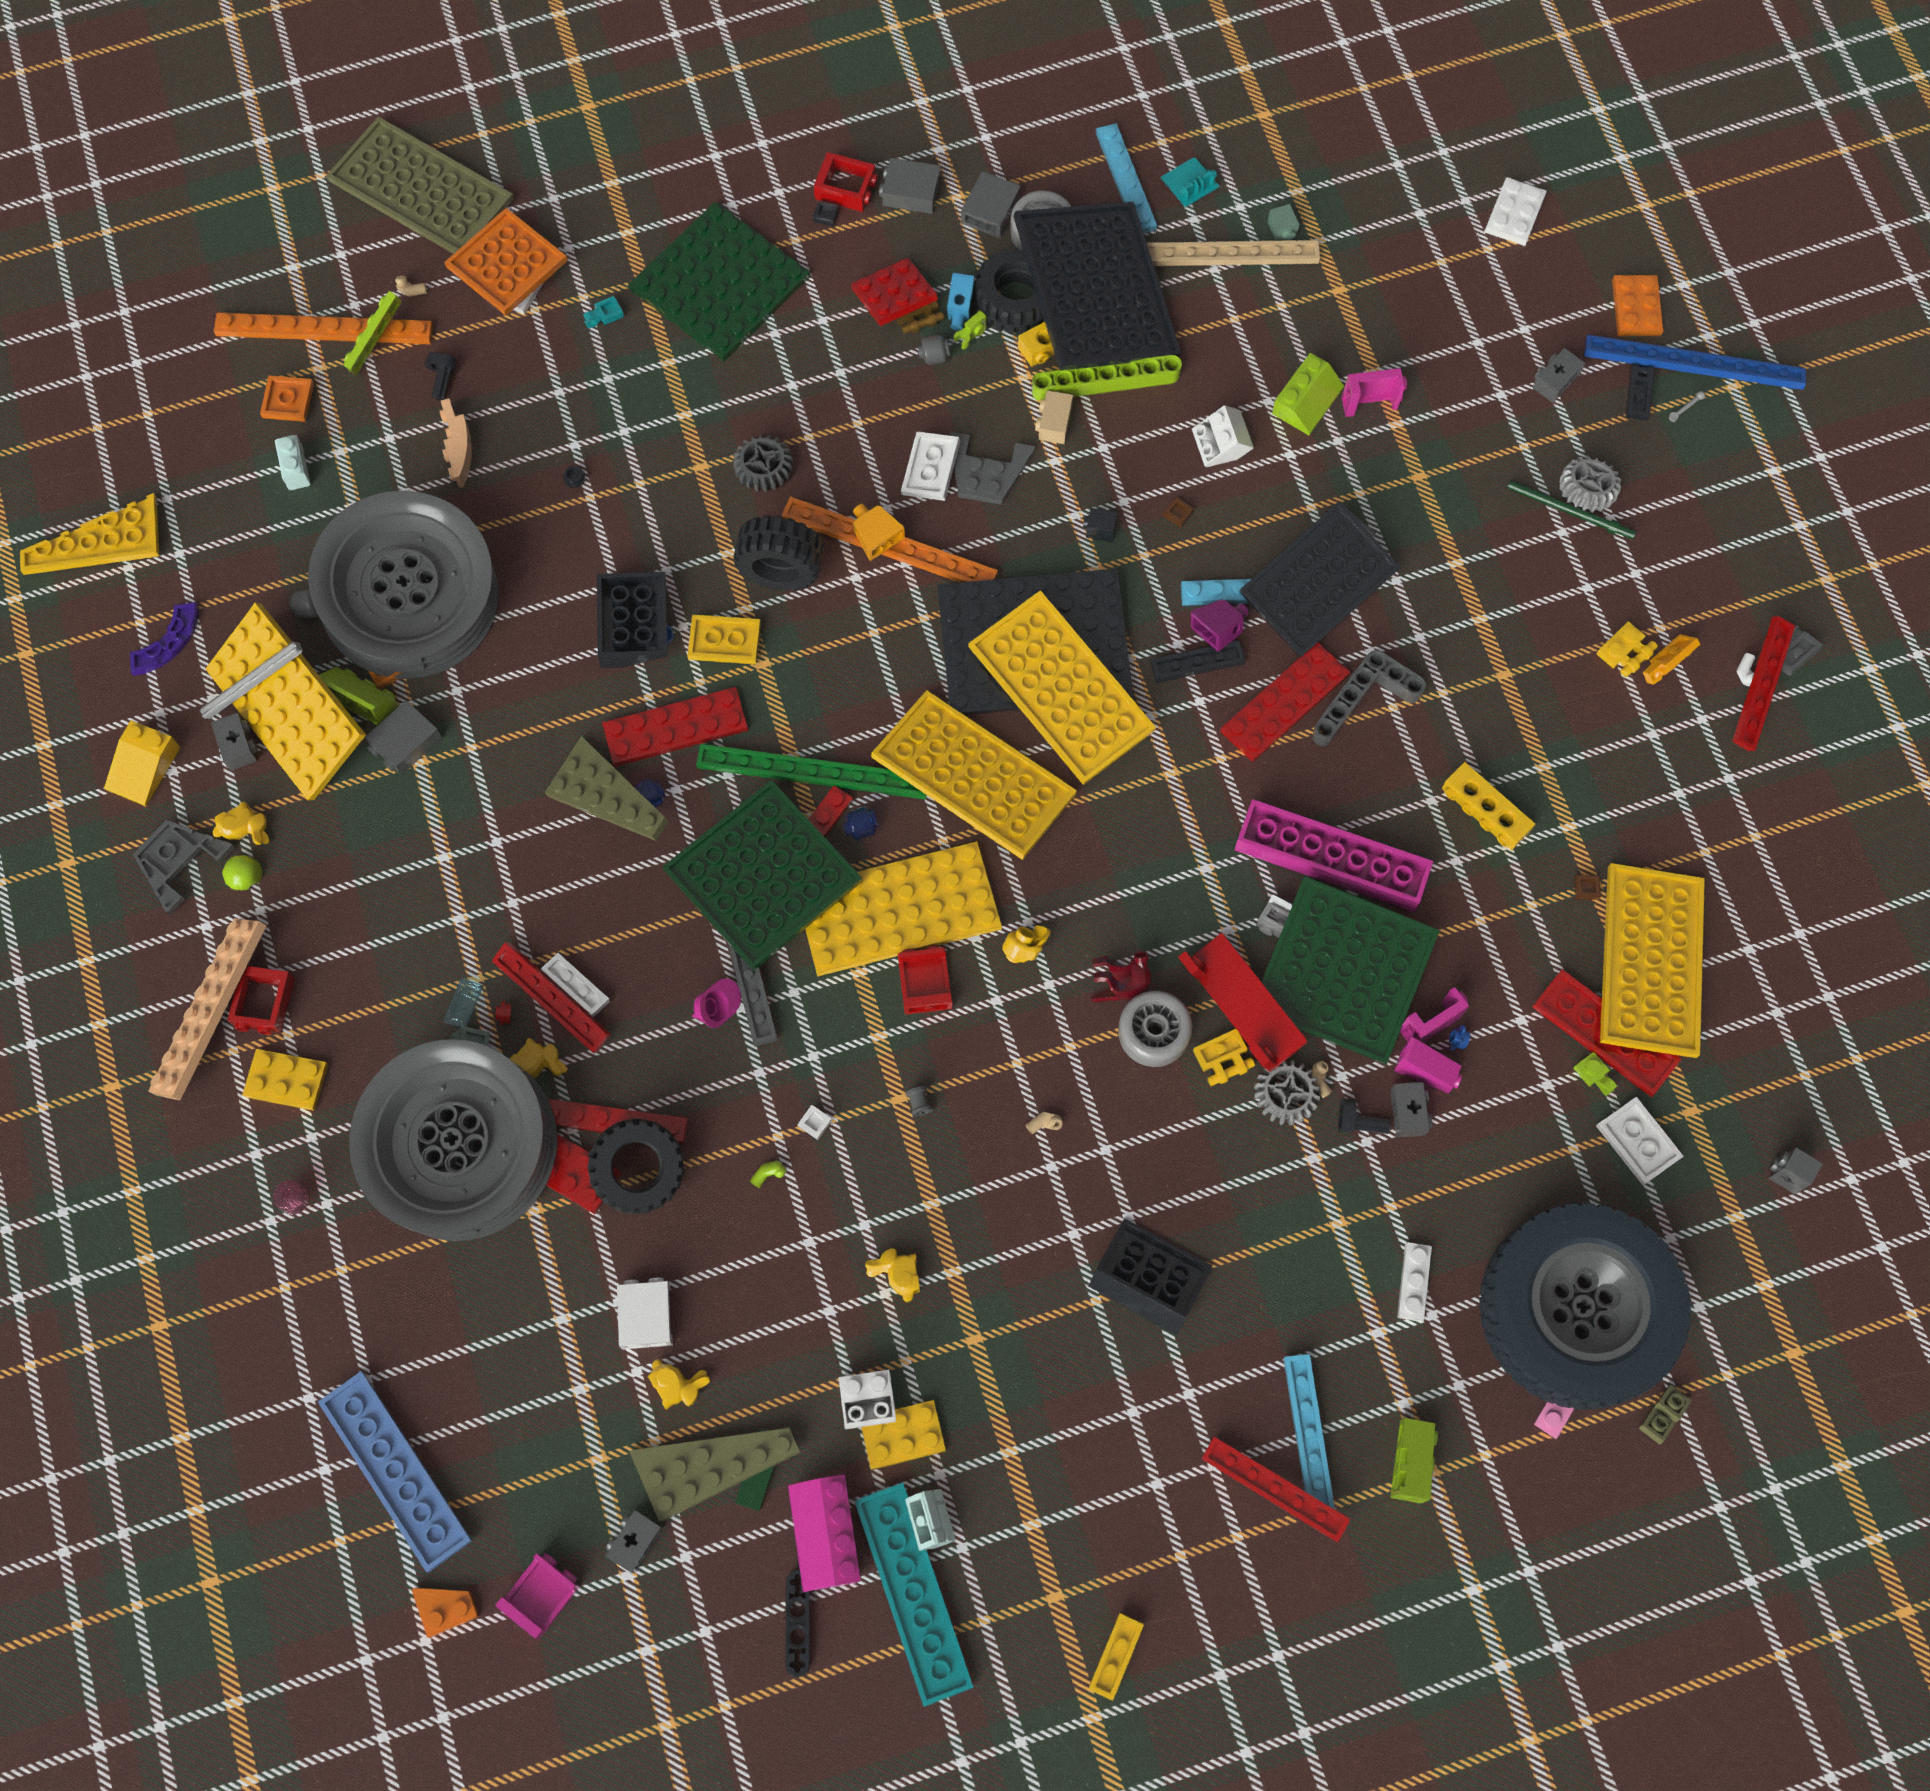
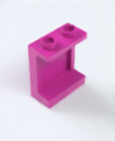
M1401 368L1349 374L1341 398L1345 417L1354 416L1357 405L1361 403L1390 400L1392 410H1398L1400 402L1403 401V392L1407 389V380L1405 376L1402 377Z
M1453 987L1442 1001L1443 1006L1446 1008L1445 1011L1425 1024L1415 1012L1407 1017L1400 1033L1406 1041L1413 1037L1422 1043L1426 1042L1462 1017L1469 1007L1465 994Z
M536 1553L533 1557V1562L505 1597H501L495 1605L535 1639H540L580 1588L575 1583L578 1578L567 1569L561 1572L555 1567L557 1561L547 1553L543 1556Z

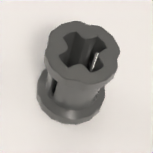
M925 1086L910 1089L905 1093L912 1105V1117L923 1116L933 1111L926 1097L927 1088Z

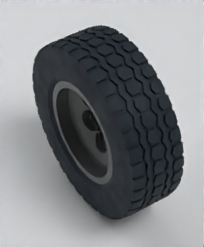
M1576 1203L1563 1205V1207L1557 1206L1547 1209L1524 1222L1498 1246L1489 1260V1265H1487L1483 1275L1484 1281L1481 1283V1297L1479 1298V1307L1482 1313L1480 1315L1482 1328L1486 1331L1484 1332L1486 1341L1492 1347L1490 1349L1495 1359H1499L1501 1362L1499 1365L1507 1374H1511V1379L1520 1387L1524 1386V1390L1532 1395L1539 1396L1540 1399L1551 1404L1555 1403L1557 1406L1572 1407L1579 1410H1594L1615 1406L1631 1400L1656 1386L1672 1370L1674 1364L1677 1363L1683 1352L1681 1349L1685 1347L1688 1338L1686 1332H1689L1691 1318H1689V1315H1691V1301H1688V1297H1690L1688 1284L1684 1282L1686 1278L1682 1268L1677 1265L1679 1263L1673 1252H1669V1246L1663 1239L1656 1236L1657 1233L1649 1226H1643V1222L1633 1216L1628 1217L1627 1213L1618 1209L1612 1210V1207L1597 1205L1596 1207L1595 1204L1581 1203L1578 1205ZM1578 1277L1586 1280L1587 1289H1583L1578 1285ZM1555 1287H1560L1564 1290V1298H1559L1555 1294ZM1599 1293H1603L1608 1297L1607 1305L1600 1302ZM1581 1303V1307L1585 1308V1311L1580 1313L1581 1309H1577L1576 1306ZM1555 1311L1563 1316L1562 1324L1554 1320L1553 1313ZM1598 1318H1602L1606 1321V1330H1603L1598 1326ZM1575 1327L1583 1330L1584 1339L1576 1337Z

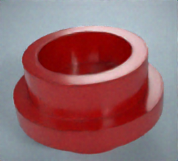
M501 1001V1006H496L495 1020L500 1021V1026H503L504 1023L510 1024L511 1004H505V1002Z

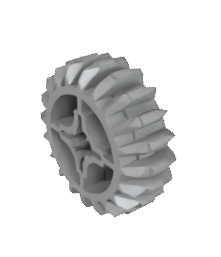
M1589 456L1585 459L1579 457L1577 460H1572L1569 465L1567 464L1559 481V489L1563 493L1562 496L1568 497L1567 503L1573 502L1575 508L1580 506L1583 511L1589 509L1592 513L1596 509L1600 512L1604 508L1608 509L1617 500L1621 491V479L1618 478V472L1613 471V466H1607L1606 461L1600 462L1598 458L1591 460Z
M1291 1060L1289 1066L1284 1061L1280 1064V1067H1276L1271 1072L1264 1068V1075L1259 1074L1257 1077L1260 1083H1255L1254 1088L1258 1090L1254 1094V1098L1262 1099L1257 1103V1107L1265 1106L1262 1114L1265 1116L1270 1112L1272 1114L1270 1121L1272 1122L1276 1117L1280 1118V1125L1284 1124L1285 1119H1288L1290 1126L1294 1124L1295 1119L1302 1123L1304 1120L1303 1116L1310 1118L1312 1115L1311 1111L1317 1109V1105L1314 1102H1319L1320 1096L1316 1094L1320 1091V1087L1313 1086L1318 1079L1316 1077L1309 1078L1312 1073L1310 1069L1306 1072L1302 1071L1304 1064L1301 1063L1298 1068L1294 1067V1060ZM1286 1075L1284 1083L1269 1084L1272 1079ZM1294 1078L1302 1083L1306 1092L1295 1085ZM1289 1083L1288 1089L1290 1090L1289 1093L1291 1094L1286 1101V1096L1284 1095L1285 1092L1283 1091ZM1268 1093H1271V1096L1279 1100L1280 1107L1273 1103ZM1305 1101L1301 1107L1288 1110L1290 1102Z

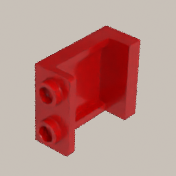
M929 946L926 950L918 951L910 948L898 953L905 1015L952 1009L945 948Z

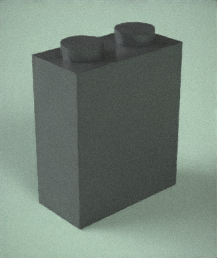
M890 158L889 166L884 168L883 179H885V183H881L879 197H882L883 206L933 214L941 180L940 166Z
M981 172L961 210V224L1000 238L1011 218L1015 204L1020 200L1021 186L1013 181L1001 179L994 174Z
M405 700L374 728L365 739L369 743L368 750L375 757L380 755L384 759L383 764L391 772L396 770L400 775H403L437 744L442 737L438 729Z

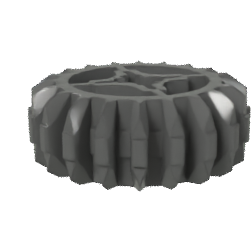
M761 433L758 439L751 436V441L744 440L743 446H738L737 448L738 453H734L733 467L735 475L739 478L741 484L746 483L748 489L754 486L756 492L760 488L767 492L768 488L771 487L775 491L776 484L783 486V480H788L789 473H792L793 458L791 457V451L787 448L785 442L780 443L778 437L772 440V436L769 434L767 438H763Z

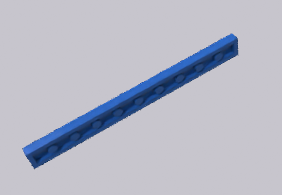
M1587 335L1585 339V357L1631 364L1636 363L1644 366L1649 365L1681 372L1803 390L1806 385V368L1593 335Z

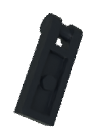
M1636 363L1630 365L1625 418L1648 421L1651 408L1654 366L1647 365L1646 367H1641Z

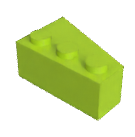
M1409 1418L1400 1420L1390 1498L1420 1504L1431 1500L1432 1472L1435 1465L1433 1452L1438 1440V1431H1435V1423Z

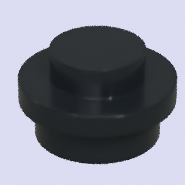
M577 466L568 467L563 474L564 483L570 488L580 487L586 479L584 471Z

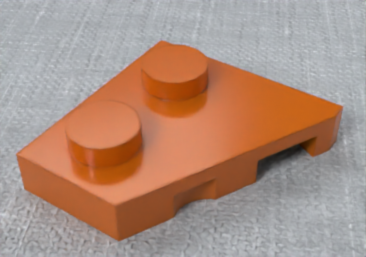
M411 1589L427 1638H432L479 1617L472 1594L469 1591Z

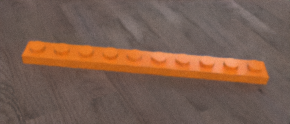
M217 313L214 333L216 336L356 341L358 335L364 332L368 326L369 318ZM391 319L378 342L431 344L432 321Z
M793 497L789 498L782 513V518L794 519L796 522H802L808 528H812L819 533L862 548L854 532L853 522L855 519ZM906 537L881 554L959 583L995 580L998 575V570Z

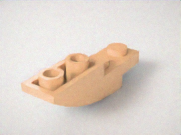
M448 398L441 401L443 410L439 411L443 423H448L449 427L445 429L448 439L443 440L446 449H443L442 452L446 463H451V467L448 468L451 480H456L459 488H462L466 483L471 466V436L464 415H455Z

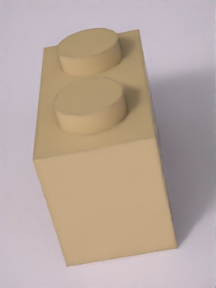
M1047 391L1046 398H1041L1039 412H1042V417H1037L1035 431H1039V440L1065 444L1073 395Z

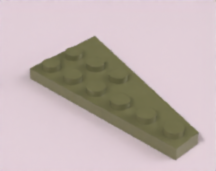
M582 736L545 791L549 798L654 841H657L668 823V820Z
M790 1428L629 1450L659 1522H663L801 1453Z

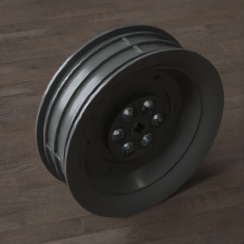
M390 491L371 495L353 503L341 511L325 527L314 546L308 570L310 596L327 634L339 651L350 661L377 675L387 677L395 672H402L395 677L397 679H417L449 670L469 657L479 647L493 624L498 605V585L487 544L477 526L466 514L451 503L433 495L414 491ZM411 562L417 563L415 567H407ZM387 567H395L391 572L384 571ZM425 578H433L430 583H423ZM381 587L387 588L382 593L377 592V590ZM425 598V601L423 603H415L417 599ZM395 603H402L401 607L397 609L392 608Z
M456 1039L438 1040L424 1043L401 1053L387 1063L367 1085L358 1101L351 1122L349 1136L350 1159L354 1175L362 1192L369 1202L392 1222L435 1239L446 1241L474 1240L495 1234L507 1228L522 1217L540 1197L549 1181L556 1159V1121L549 1100L540 1085L529 1073L509 1058L477 1042ZM453 1111V1119L450 1122H446V1114ZM476 1117L477 1125L469 1129L468 1123L470 1119ZM435 1128L436 1134L434 1138L428 1140L427 1133ZM457 1136L458 1140L455 1141L456 1144L452 1145L451 1141L454 1140L453 1137ZM482 1141L481 1150L474 1153V1144ZM439 1152L440 1160L433 1164L432 1157L435 1153ZM463 1158V1167L460 1170H456L455 1163Z

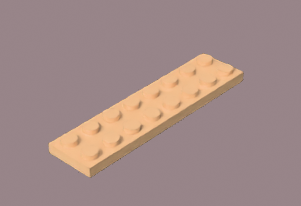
M236 918L229 924L226 931L227 934L223 942L217 947L216 956L212 964L206 969L205 978L201 986L197 988L194 995L195 998L190 1008L186 1010L184 1020L180 1028L175 1032L173 1042L169 1050L164 1054L162 1064L157 1074L153 1076L148 1092L161 1097L181 1100L267 925L260 921Z

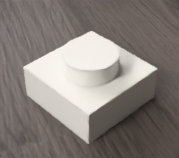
M811 1105L798 1123V1127L819 1140L831 1123L832 1118Z

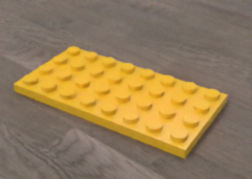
M1041 590L968 643V647L1083 785L1156 730L1155 725Z
M254 603L206 667V671L224 692L292 641L261 603ZM299 654L232 703L242 717L247 719L249 726L307 800H315L366 736L302 654Z
M927 690L874 749L871 755L873 759L1022 860L1077 793L1076 789Z
M973 842L858 871L857 873L862 877L863 882L805 928L818 977L896 957L898 953L903 952L905 949L913 948L918 951L929 946H939L1002 930V925L978 843Z
M1613 863L1608 866L1600 1043L1692 1058L1700 1056L1705 878Z

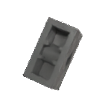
M1565 348L1559 354L1554 353L1547 363L1548 366L1545 369L1541 367L1534 376L1536 381L1533 389L1552 403L1577 379L1585 365L1582 360Z
M238 713L211 722L223 762L230 771L257 762L255 753L258 752L254 740H250L248 733L251 732V728L247 719L243 720Z
M1424 1083L1394 1084L1390 1089L1396 1137L1425 1136L1430 1128H1432L1431 1113H1427L1426 1104H1429V1093L1427 1089L1424 1090ZM1410 1105L1413 1110H1417L1415 1114H1413L1412 1110L1407 1109Z
M1794 1148L1790 1152L1785 1151L1780 1158L1776 1157L1769 1168L1772 1172L1768 1179L1796 1194L1813 1183L1823 1163L1800 1149Z
M634 1510L632 1514L628 1513L620 1525L623 1528L618 1537L613 1536L606 1547L608 1551L606 1557L632 1574L637 1572L664 1529ZM637 1534L635 1539L638 1541V1544L628 1547L630 1542L627 1538L629 1536L634 1537Z

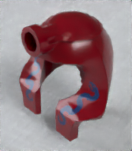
M1145 951L1135 953L1129 965L1117 963L1107 955L1093 958V968L1107 966L1111 972L1101 971L1093 973L1094 982H1107L1110 990L1092 995L1090 997L1092 1002L1131 1000L1135 996L1148 991L1151 985V972L1147 965L1148 953Z

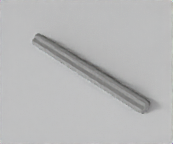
M291 642L200 709L202 717L211 719L297 657L303 651L299 642Z

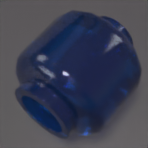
M647 778L633 786L655 808L663 804V798L666 795L658 780L654 781L651 778Z
M865 806L848 812L846 814L847 822L843 823L847 836L852 835L857 841L874 835L876 827H879L873 809L869 810Z

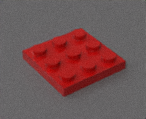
M909 258L900 260L893 265L851 283L852 290L879 326L938 300L937 293Z

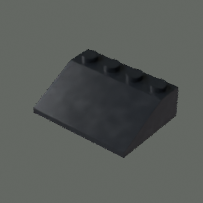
M665 572L597 574V639L600 668H624L668 656Z
M1124 1218L1096 1268L1088 1287L1178 1335L1213 1265Z

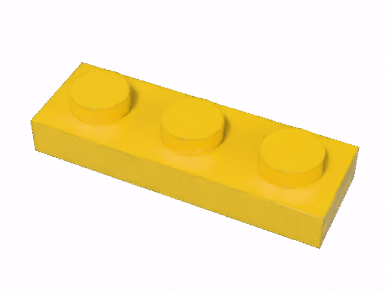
M1119 1613L1089 1685V1690L1113 1701L1144 1624Z

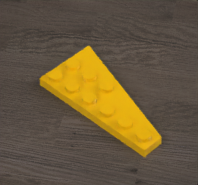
M152 493L146 496L147 499L138 503L134 501L127 504V508L117 512H108L81 524L80 528L69 532L67 530L60 533V537L50 541L44 540L21 550L20 571L27 575L158 557L157 497Z

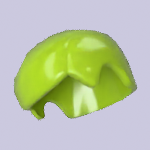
M237 855L226 862L222 875L226 885L233 890L242 891L249 890L250 886L259 883L263 870L260 863L254 858Z

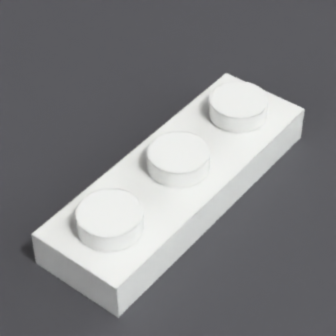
M559 953L541 968L545 975L592 1017L598 1014L610 1002L605 994Z
M1409 1242L1405 1244L1397 1318L1419 1322L1424 1321L1432 1246Z

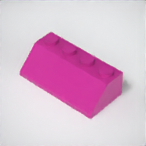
M845 1475L819 1478L789 1485L788 1490L803 1592L860 1582Z

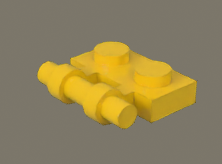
M1628 621L1596 654L1613 669L1620 663L1624 666L1620 671L1621 674L1628 677L1640 668V664L1644 660H1648L1653 655V651L1658 646L1654 641L1643 645L1641 642L1645 635ZM1632 650L1637 653L1634 658L1627 656Z
M1237 1029L1193 1048V1052L1203 1072L1211 1068L1215 1072L1214 1075L1207 1078L1210 1086L1228 1082V1078L1237 1074L1243 1075L1247 1073L1248 1069L1255 1066L1252 1058L1243 1061L1240 1056L1246 1053L1248 1049ZM1232 1059L1234 1066L1223 1070L1221 1064Z

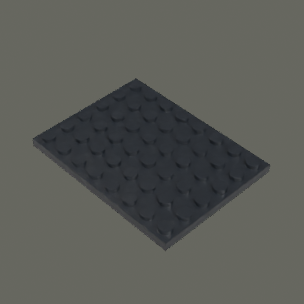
M1134 202L1015 211L1013 218L1059 371L1128 364L1145 358L1166 355L1179 357L1181 355Z
M1118 568L937 585L949 705L963 715L1021 710L968 647V643L1040 590L1133 699Z

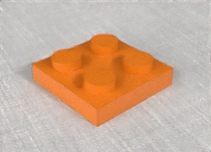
M268 376L260 411L262 418L306 422L314 386L312 379Z

